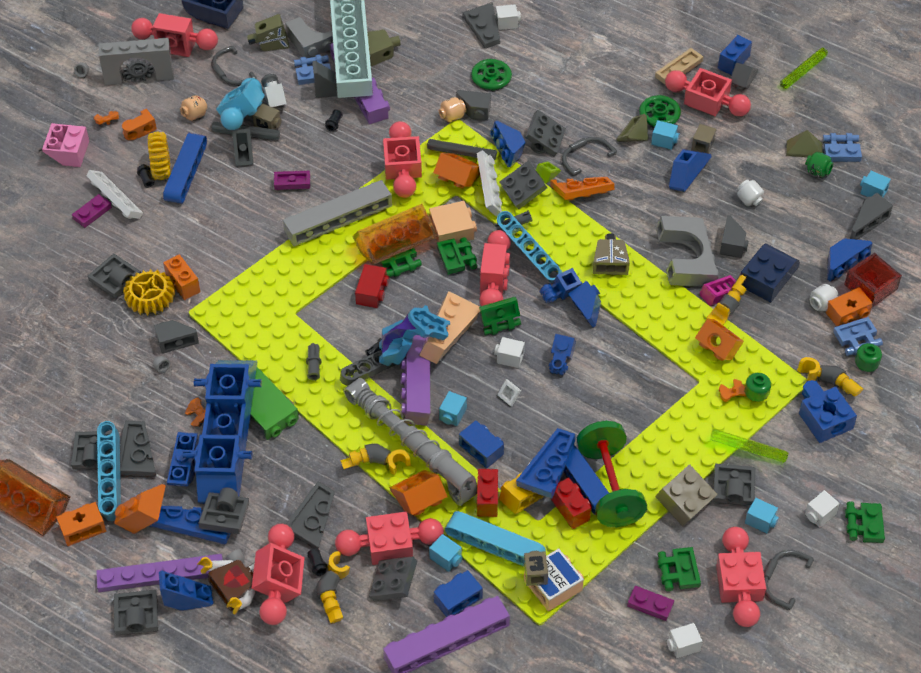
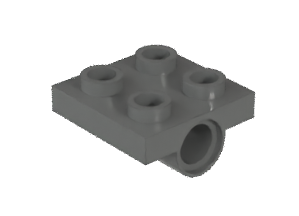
M537 110L533 114L525 138L532 142L531 149L535 153L543 154L547 152L554 157L559 151L566 128Z
M529 160L500 181V184L518 210L547 189L545 182Z
M113 253L87 277L88 281L116 299L123 292L126 281H129L130 276L135 277V273L140 274L141 271Z
M97 431L75 432L71 462L72 470L98 469ZM107 431L104 436L110 435L112 431ZM113 449L107 450L105 455L110 454Z
M715 463L713 490L718 495L713 499V502L751 506L755 500L756 467Z
M222 488L219 494L209 492L199 521V528L240 534L249 506V498L239 497L232 488Z
M412 556L379 561L369 597L373 601L408 597L417 560Z
M156 589L114 594L115 635L159 631Z

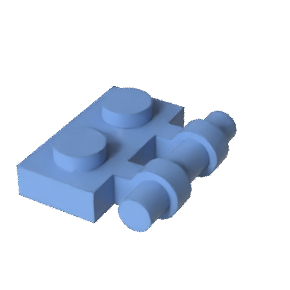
M320 54L315 55L316 57H300V59L294 60L295 67L302 66L296 68L298 85L314 83L313 66L307 65L313 64L312 61H317L320 64L329 62L328 55L321 56ZM328 63V64H322V65H324L325 67H327V68H329V69L331 70L329 63Z
M836 133L823 135V142H830V144H824V154L830 156L832 162H861L860 144H853V142H859V135H852V133H846V135H836ZM837 142H845L846 144H837Z
M869 317L834 327L833 333L841 346L848 344L850 348L845 349L846 356H856L858 348L862 345L858 344L857 341L865 340L866 343H872L877 346L883 345L881 338L874 340L873 336H876L877 330Z

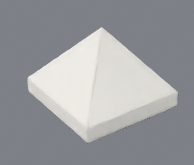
M506 379L497 396L509 406H513L521 390Z

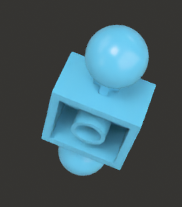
M245 79L239 87L224 96L216 108L221 115L220 120L224 128L236 130L241 127L245 116H252L258 111L257 107L262 104L261 101L265 95L262 92V85L257 79Z

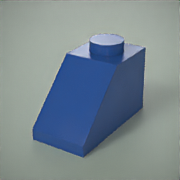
M585 281L568 294L591 327L594 328L601 305V300L598 297L600 292L595 285L590 286Z

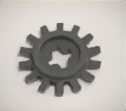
M137 59L136 62L130 61L131 64H126L127 68H123V71H125L123 75L127 76V80L131 79V82H134L136 79L137 82H140L141 78L146 81L145 77L151 78L150 74L154 73V70H152L154 67L150 66V62L146 64V60L140 61ZM140 69H142V73L139 72L136 74L135 70L139 71Z

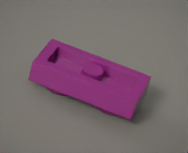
M310 170L274 172V190L310 189Z
M98 194L72 214V218L82 227L86 228L112 208L111 202Z
M635 585L627 602V607L667 621L675 600Z

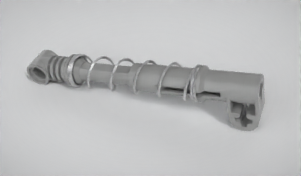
M358 378L343 389L350 403L353 405L358 404L364 409L369 419L379 418L377 421L378 426L385 423L390 428L389 436L398 434L401 437L402 446H407L414 452V457L419 456L425 461L426 467H429L430 471L440 474L447 480L449 495L457 505L462 506L477 494L475 477L457 463L448 450H442L437 441L430 440L425 431L418 430L412 420H403V414L400 410H391L390 402L383 396H377L373 393L364 379ZM392 411H398L401 414L402 420ZM404 421L411 422L413 426L407 425Z

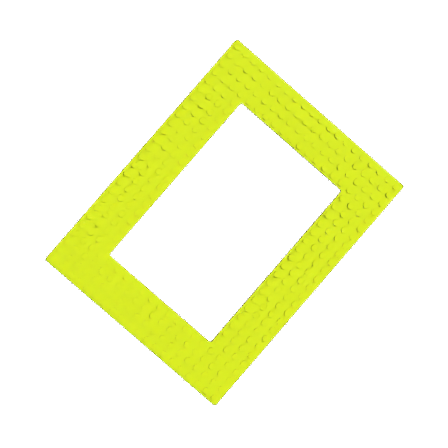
M456 120L429 139L496 150L497 157L494 160V170L497 174L496 181L500 190L498 193L502 202L501 210L508 211L513 216L529 210L533 221L522 226L559 266L562 272L573 268L582 283L587 281L590 286L595 285L600 292L598 297L601 300L600 306L699 382L611 458L620 490H637L644 495L647 502L646 513L642 518L630 525L607 527L601 524L596 515L591 512L590 521L572 530L557 507L552 509L541 520H536L525 510L514 514L499 500L500 488H498L497 517H477V494L462 506L457 505L449 495L447 480L438 474L448 497L442 499V503L439 505L429 506L424 509L423 513L414 516L421 522L428 518L438 520L443 526V535L462 547V558L537 625H543L573 597L548 611L529 586L526 585L524 581V566L454 539L445 532V528L455 511L463 512L538 542L545 547L546 556L560 549L564 555L568 556L574 568L583 575L584 588L669 512L655 497L665 485L689 464L703 479L707 478L714 471L715 463L722 464L795 399L802 392L803 385L807 382V379L729 320L723 326L744 342L732 360L721 361L717 359L712 350H707L700 346V341L695 338L713 308L685 287L670 285L666 273L626 243L630 261L628 275L593 274L597 242L600 239H605V235L611 232L571 202L564 200L547 184H545L547 186L545 191L518 210L500 184V181L521 165L515 162L511 167H507L496 146L461 120ZM429 139L420 144L422 177L414 178L416 191L412 196L407 198L399 197L393 189L395 179L386 180L384 170L361 188L382 180L392 194V207L296 246H293L288 239L189 311V316L238 360H257V367L294 403L298 413L348 457L349 452L355 450L360 452L359 449L365 448L364 445L372 443L379 444L391 452L399 449L406 451L410 456L411 466H406L402 461L396 462L394 464L397 468L395 475L390 472L389 464L363 463L362 461L358 465L394 498L395 496L389 487L422 470L430 471L429 467H426V462L419 456L414 457V452L407 446L401 445V437L398 434L389 436L390 428L385 423L378 426L377 421L379 418L369 419L364 409L358 404L353 405L348 401L343 392V389L347 386L341 383L340 374L341 370L352 364V362L296 314L375 256V251L386 248L429 216V208L442 206L454 196L460 197L493 224L497 223V216L486 208L480 175L471 187L464 186L463 189L455 186L451 180L446 182L439 179V175L433 173L440 153L447 152L429 150L427 148ZM459 155L478 164V158ZM522 231L516 232L514 237H521ZM534 244L528 245L526 249L528 251L533 250ZM545 257L540 258L541 261L546 262ZM718 336L716 339V344L719 346L721 343V339ZM311 343L320 346V359L322 363L318 380H310L307 377L308 365L306 364V359L308 358V346ZM758 372L767 375L771 380L770 394L764 401L755 402L748 397L738 395L724 402L720 397V385L723 384L730 389L734 386V379L742 381V384L745 386L748 376ZM371 378L365 379L373 393L377 396H383L390 402L391 410L401 409V404ZM392 411L402 420V417L398 411ZM415 425L418 430L425 431L430 440L437 441L442 450H448L452 458L475 477L477 485L478 470L427 426ZM603 465L595 474L607 491L611 493V486L605 465Z

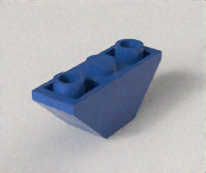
M495 121L493 128L490 130V137L493 139L507 167H511L522 156L526 142L520 131Z
M683 149L673 161L669 188L685 192L710 160L711 154Z
M843 238L830 247L827 259V280L832 281L836 277H841L849 268L853 269L858 262L866 260L871 255L873 243L867 240Z
M177 433L167 485L188 486L193 481L196 461L195 458H183V450L196 449L198 445L197 433Z
M162 570L159 572L160 592L164 606L177 610H188L213 605L212 586Z

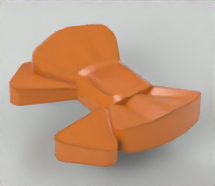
M110 111L109 115L104 117L99 114L94 116L96 124L99 125L104 122L109 125L110 120L119 119L117 111Z
M734 379V386L730 389L721 384L719 387L721 399L727 402L734 396L747 397L742 381Z
M197 397L191 400L185 411L186 415L197 414V417L191 423L193 427H199L200 423H204L206 410L202 406L201 399Z

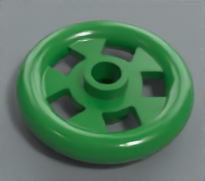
M485 59L475 64L472 68L471 78L482 89L498 90L508 85L511 81L512 71L501 60ZM479 70L483 71V75L478 74Z
M655 95L648 97L641 103L639 114H645L647 116V124L655 127L657 121H660L658 119L663 118L666 120H662V122L675 124L680 118L681 109L674 99L664 95ZM669 111H673L674 115H668ZM647 113H651L653 117H649Z

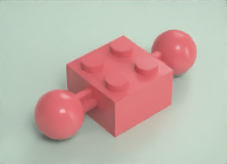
M159 13L154 25L146 18H138L131 26L132 34L141 40L147 39L151 35H154V39L169 38L170 50L173 55L189 57L195 42H197L201 49L207 51L215 48L218 43L217 34L211 29L206 28L198 33H194L191 18Z
M702 68L698 70L691 82L687 81L686 75L679 70L669 72L665 78V85L671 92L686 90L684 105L715 117L723 104L728 106L730 112L738 117L744 116L750 111L751 102L747 96L743 94H737L733 97L729 96L732 79Z
M398 121L392 124L389 129L390 138H383L386 180L395 179L393 183L394 192L399 197L407 198L416 191L414 178L422 177L419 136L411 137L412 131L407 123Z
M503 230L493 231L489 235L487 243H484L480 272L479 302L481 306L504 300L503 290L507 291V277L510 270V265H506L510 262V253H507V250L510 248L511 238Z
M407 512L366 517L367 534L359 535L353 530H344L337 535L335 547L342 555L353 556L359 552L361 547L369 546L372 565H378L381 560L412 557V540L420 539L423 543L432 545L444 534L442 524L433 518L423 520L416 528H410Z
M286 524L274 525L268 532L269 544L256 551L252 589L268 595V599L261 604L259 613L261 619L269 625L280 624L287 614V608L284 603L301 595L305 557L287 550L293 544L294 532Z
M735 526L728 528L722 537L724 547L731 553H719L716 563L721 603L738 602L733 609L734 620L742 627H752L760 619V609L754 601H763L766 591L761 552H744L749 544V536L743 528Z

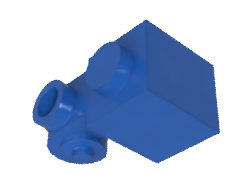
M571 268L556 275L553 285L545 284L539 293L542 295L545 303L554 302L558 298L563 300L570 297L568 293L580 286L582 282L574 269Z
M555 334L551 350L553 359L549 362L550 373L563 376L568 371L566 361L567 359L572 360L576 344L575 338Z

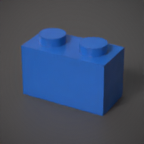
M737 35L720 53L718 69L732 76L736 62L744 64L750 57L752 41Z
M476 420L459 433V446L486 469L504 455L503 441L498 436L495 437L485 425H481Z
M469 570L455 575L450 582L439 585L434 591V603L446 617L461 613L465 608L470 607L483 598V587Z

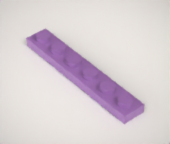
M222 554L97 570L98 592L158 585L160 584L159 572L161 570L191 580L208 578V572L210 571L202 574L200 570L203 566L197 565V563L203 557H207L211 561L223 560Z

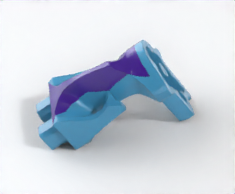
M426 305L423 308L415 307L411 309L403 320L382 328V340L379 342L382 355L379 357V362L386 366H390L392 363L399 365L412 346L413 337L416 335H420L423 338L430 336L445 340L448 337L446 327L450 325V321L430 313Z

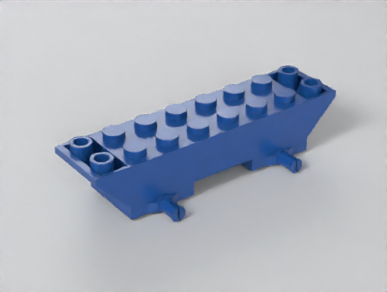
M218 360L215 364H210L206 379L194 378V387H206L205 400L207 404L202 435L199 436V443L195 450H183V458H195L196 461L194 472L196 474L198 504H205L209 492L219 494L222 488H232L240 496L244 459L252 460L253 456L252 451H246L254 387H262V379H255L257 360Z

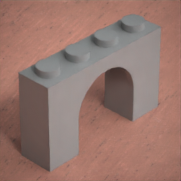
M301 17L285 22L288 38L303 57L310 58L330 50V44L333 43L332 31L326 33L312 31Z
M169 38L99 44V59L105 85L122 84L121 65L131 58H142L151 62L155 69L157 81L174 80V67Z
M661 216L656 226L659 242L684 244L690 247L697 255L696 259H671L666 270L669 284L703 286L706 283L715 281L718 278L719 272L714 263L715 257L711 251V242L708 240L707 227L704 225L703 218Z

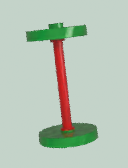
M606 420L586 426L578 434L576 444L583 456L591 459L603 458L612 492L606 494L596 504L595 513L598 521L607 527H623L635 523L643 517L647 511V502L644 495L637 490H620L610 456L616 454L624 447L627 436L621 424Z

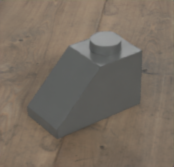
M312 61L316 98L335 97L337 82L334 71L317 61Z
M736 62L731 76L732 83L734 84L733 87L743 90L744 87L749 88L759 69Z
M465 90L456 91V98L464 102L466 107L465 113L471 119L488 120L491 108V93Z
M251 129L232 130L236 166L254 164Z
M727 215L720 255L742 258L743 251L747 252L749 241L745 240V230L730 215Z
M174 320L154 325L162 354L199 344L195 328Z

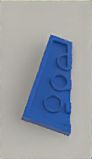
M557 428L517 478V486L553 498L575 443V434Z
M161 506L158 521L149 525L225 545L231 534L200 529L199 521L203 512L201 507H193V509L189 510L182 509V506Z

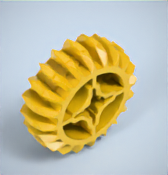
M164 132L149 133L148 152L152 177L155 180L169 179L171 165L166 134Z
M150 268L149 272L144 270L140 274L136 272L135 277L130 276L129 281H126L123 290L124 300L127 306L132 308L133 312L138 311L140 315L145 312L147 316L153 312L156 315L157 311L163 312V308H169V303H173V297H175L174 284L170 276H167L165 272L160 273L159 270L153 272Z

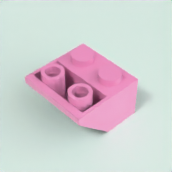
M51 123L42 151L63 166L81 167L89 144L86 127Z

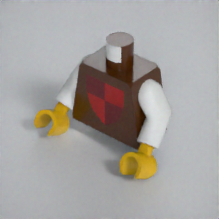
M203 557L197 563V565L203 566L200 570L202 574L210 571L208 572L209 583L230 611L233 610V614L251 604L256 593L252 589L255 562L245 567L241 560L211 561L209 558Z

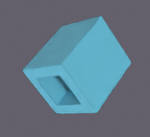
M657 121L653 130L651 145L672 150L674 143H678L680 133H677L678 125Z
M870 171L868 176H864L860 183V186H862L861 194L871 197L878 193L884 198L891 179Z
M449 391L439 408V420L448 425L458 426L467 409V397Z
M755 498L747 512L745 524L767 534L771 527L775 528L779 517L776 516L778 508Z
M442 534L430 546L429 558L449 572L453 567H457L461 563L462 547Z

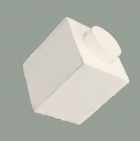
M516 4L496 6L498 30L518 28L521 14L520 11H517Z
M277 81L266 83L267 87H263L267 106L275 107L287 104L282 83L277 84Z
M502 337L500 344L496 345L494 355H497V363L520 368L524 356L525 342Z
M824 490L808 503L805 515L810 522L821 527L837 514L840 503Z
M692 623L670 630L667 644L669 650L674 652L676 658H680L701 651L702 639L695 624Z

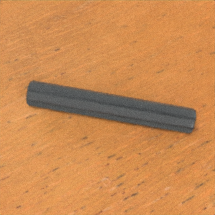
M214 121L211 128L213 132L232 134V130L224 128L221 122ZM241 125L238 128H250L251 137L270 140H279L280 131L275 129Z
M429 139L427 143L429 150L477 158V153L483 150L487 155H491L494 160L497 157V151L434 139Z

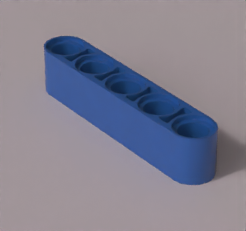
M193 133L187 134L163 193L164 201L183 204L206 149L207 136Z
M574 444L563 472L571 479L573 484L576 483L579 486L581 495L584 499L587 498L592 506L591 512L596 515V504L609 492Z

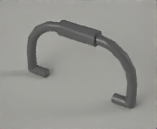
M230 46L218 51L212 59L213 70L226 83L241 85L244 80L233 81L228 79L216 63L217 58L223 53L232 51L234 54H237L238 52L235 47ZM253 72L249 73L250 78L257 79Z
M582 138L569 145L564 151L562 163L575 176L582 172V170L578 168L574 171L567 163L566 157L570 151L572 152L590 141H598L606 145L611 150L607 153L608 157L616 154L617 150L603 138Z
M783 550L777 553L773 559H770L764 571L765 594L774 603L791 610L796 600L791 598L789 603H786L773 596L768 588V580L771 579L778 559L785 555H795L807 560L806 568L811 567L814 558L799 551Z

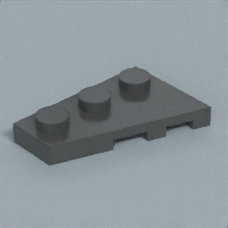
M493 2L463 12L464 20L485 49L500 44Z
M125 420L120 444V475L157 477L145 421Z
M319 481L286 523L293 530L296 538L312 548L318 549L335 494L334 490Z

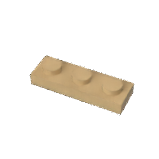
M690 48L655 72V78L665 84V78L669 72L679 70L686 74L703 62V56Z

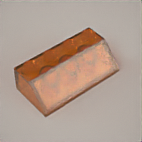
M423 204L363 228L353 235L360 253L372 265L438 237Z
M10 459L0 460V510L44 536L57 522L56 517L65 512L71 496Z

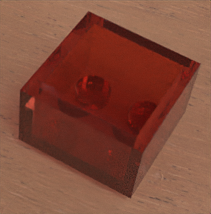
M873 253L848 270L844 285L851 291L860 287L872 301V307H874L898 289L902 275L876 253Z

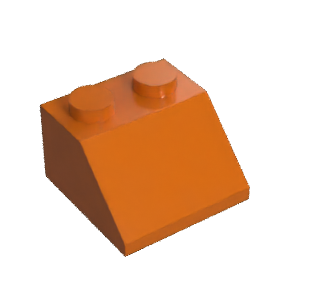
M440 153L433 173L439 175V179L446 182L451 180L455 186L464 189V186H472L479 177L480 170L479 164L459 155Z
M422 470L389 487L403 510L411 515H419L425 511V508L439 505L442 503V499L448 497L439 475L427 470Z
M161 484L120 504L115 511L116 518L114 524L135 534L157 522L166 485Z

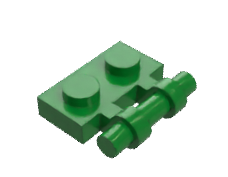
M466 237L461 238L458 244L455 238L437 242V249L447 275L465 271V264L470 265L472 270L478 267L476 263L477 258L472 253L471 243L468 242Z
M409 239L375 251V256L381 267L391 268L387 270V276L397 277L403 272H411L416 270L417 267L422 266L420 259L415 261L412 259L417 257V252ZM404 261L406 262V264H404V265H401V266H398V265H397L398 263H401V262H404Z
M516 297L479 307L483 326L489 325V327L483 328L484 335H495L499 331L512 330L516 326L521 325L520 318L513 319L520 316Z
M847 502L845 517L848 518L846 529L849 539L855 541L858 539L857 535H862L863 542L884 543L885 533L882 504L861 503L860 510H857L854 502ZM856 519H861V525L856 524Z
M693 547L672 549V557H666V552L664 551L658 553L657 564L662 572L661 582L665 586L666 592L673 591V583L676 582L679 584V589L698 588L701 586ZM675 566L676 573H670L669 567Z

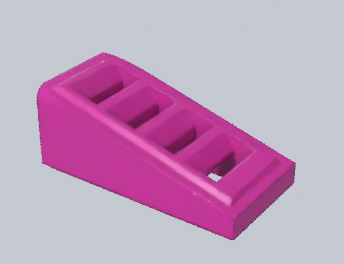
M729 275L706 283L700 291V296L709 306L715 305L720 302L725 294L732 291L731 288L736 280Z

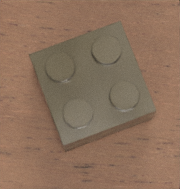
M689 464L665 485L655 497L683 527L718 494Z

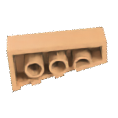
M448 291L437 313V316L450 321V325L446 327L448 337L445 340L427 337L419 356L437 364L476 321L480 314V306Z

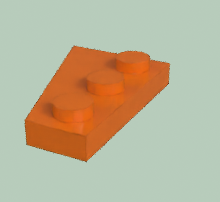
M608 177L585 178L583 181L566 179V182L557 183V180H550V187L564 200L590 197L592 194H605L608 191L615 190L614 182Z

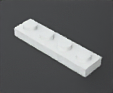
M482 150L477 153L485 205L491 213L498 216L502 212V202L499 198L498 192L500 190L496 181L497 174L494 170L495 161L491 155H487Z
M88 171L86 176L91 180V184L102 191L101 194L112 201V205L122 211L123 216L128 219L141 218L143 212L106 175L99 171Z

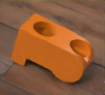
M147 109L140 111V116L122 123L123 135L126 140H135L157 130L155 119Z

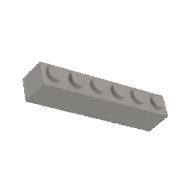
M382 180L371 183L368 186L356 189L353 192L283 219L284 232L293 246L299 245L392 207V194Z

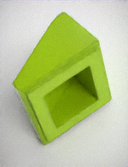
M548 161L540 163L536 167L537 173L545 183H549L550 180L561 172L559 168Z

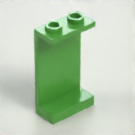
M257 367L255 379H262V387H254L250 416L262 427L265 438L268 440L271 437L279 436L286 427L295 425L299 415L298 409Z

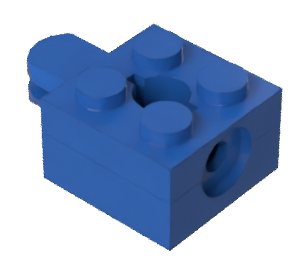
M807 381L803 385L802 395L805 399L801 402L799 415L819 443L853 430L857 415L836 386L823 391L817 381Z

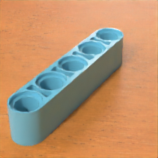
M502 211L497 216L498 225L544 277L553 284L555 278H550V274L553 271H558V274L562 273L559 266L510 212ZM506 218L511 219L509 224L503 225V221ZM522 231L521 237H514L516 232ZM534 244L533 250L526 251L528 245ZM540 258H546L544 264H538Z
M104 421L99 424L97 429L98 508L106 520L114 521L116 518L115 511L121 504L120 435L112 422ZM112 430L110 435L104 436L107 431ZM113 449L110 454L105 455L107 450ZM108 468H113L112 472L105 474ZM114 487L111 492L105 493L107 488ZM114 506L111 512H106L108 507Z
M460 511L453 513L445 528V532L450 537L521 566H524V553L531 551L546 552L545 547L538 542Z

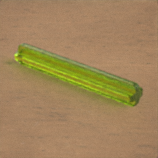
M821 47L780 81V86L784 89L789 88L827 56L828 50Z
M713 429L710 439L712 441L783 463L788 458V452L717 429Z

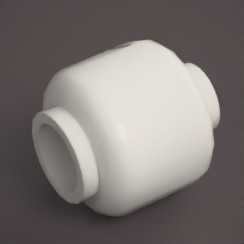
M747 179L737 188V196L746 206L754 205L756 207L763 201L764 190L755 180L749 181Z
M823 284L811 292L810 304L815 310L825 312L828 309V301L838 297V292L834 287Z

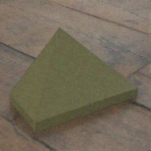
M642 114L633 117L616 140L618 142L648 141L647 116Z
M808 130L788 139L786 142V156L808 157L809 155L812 156L815 152L822 153V142Z

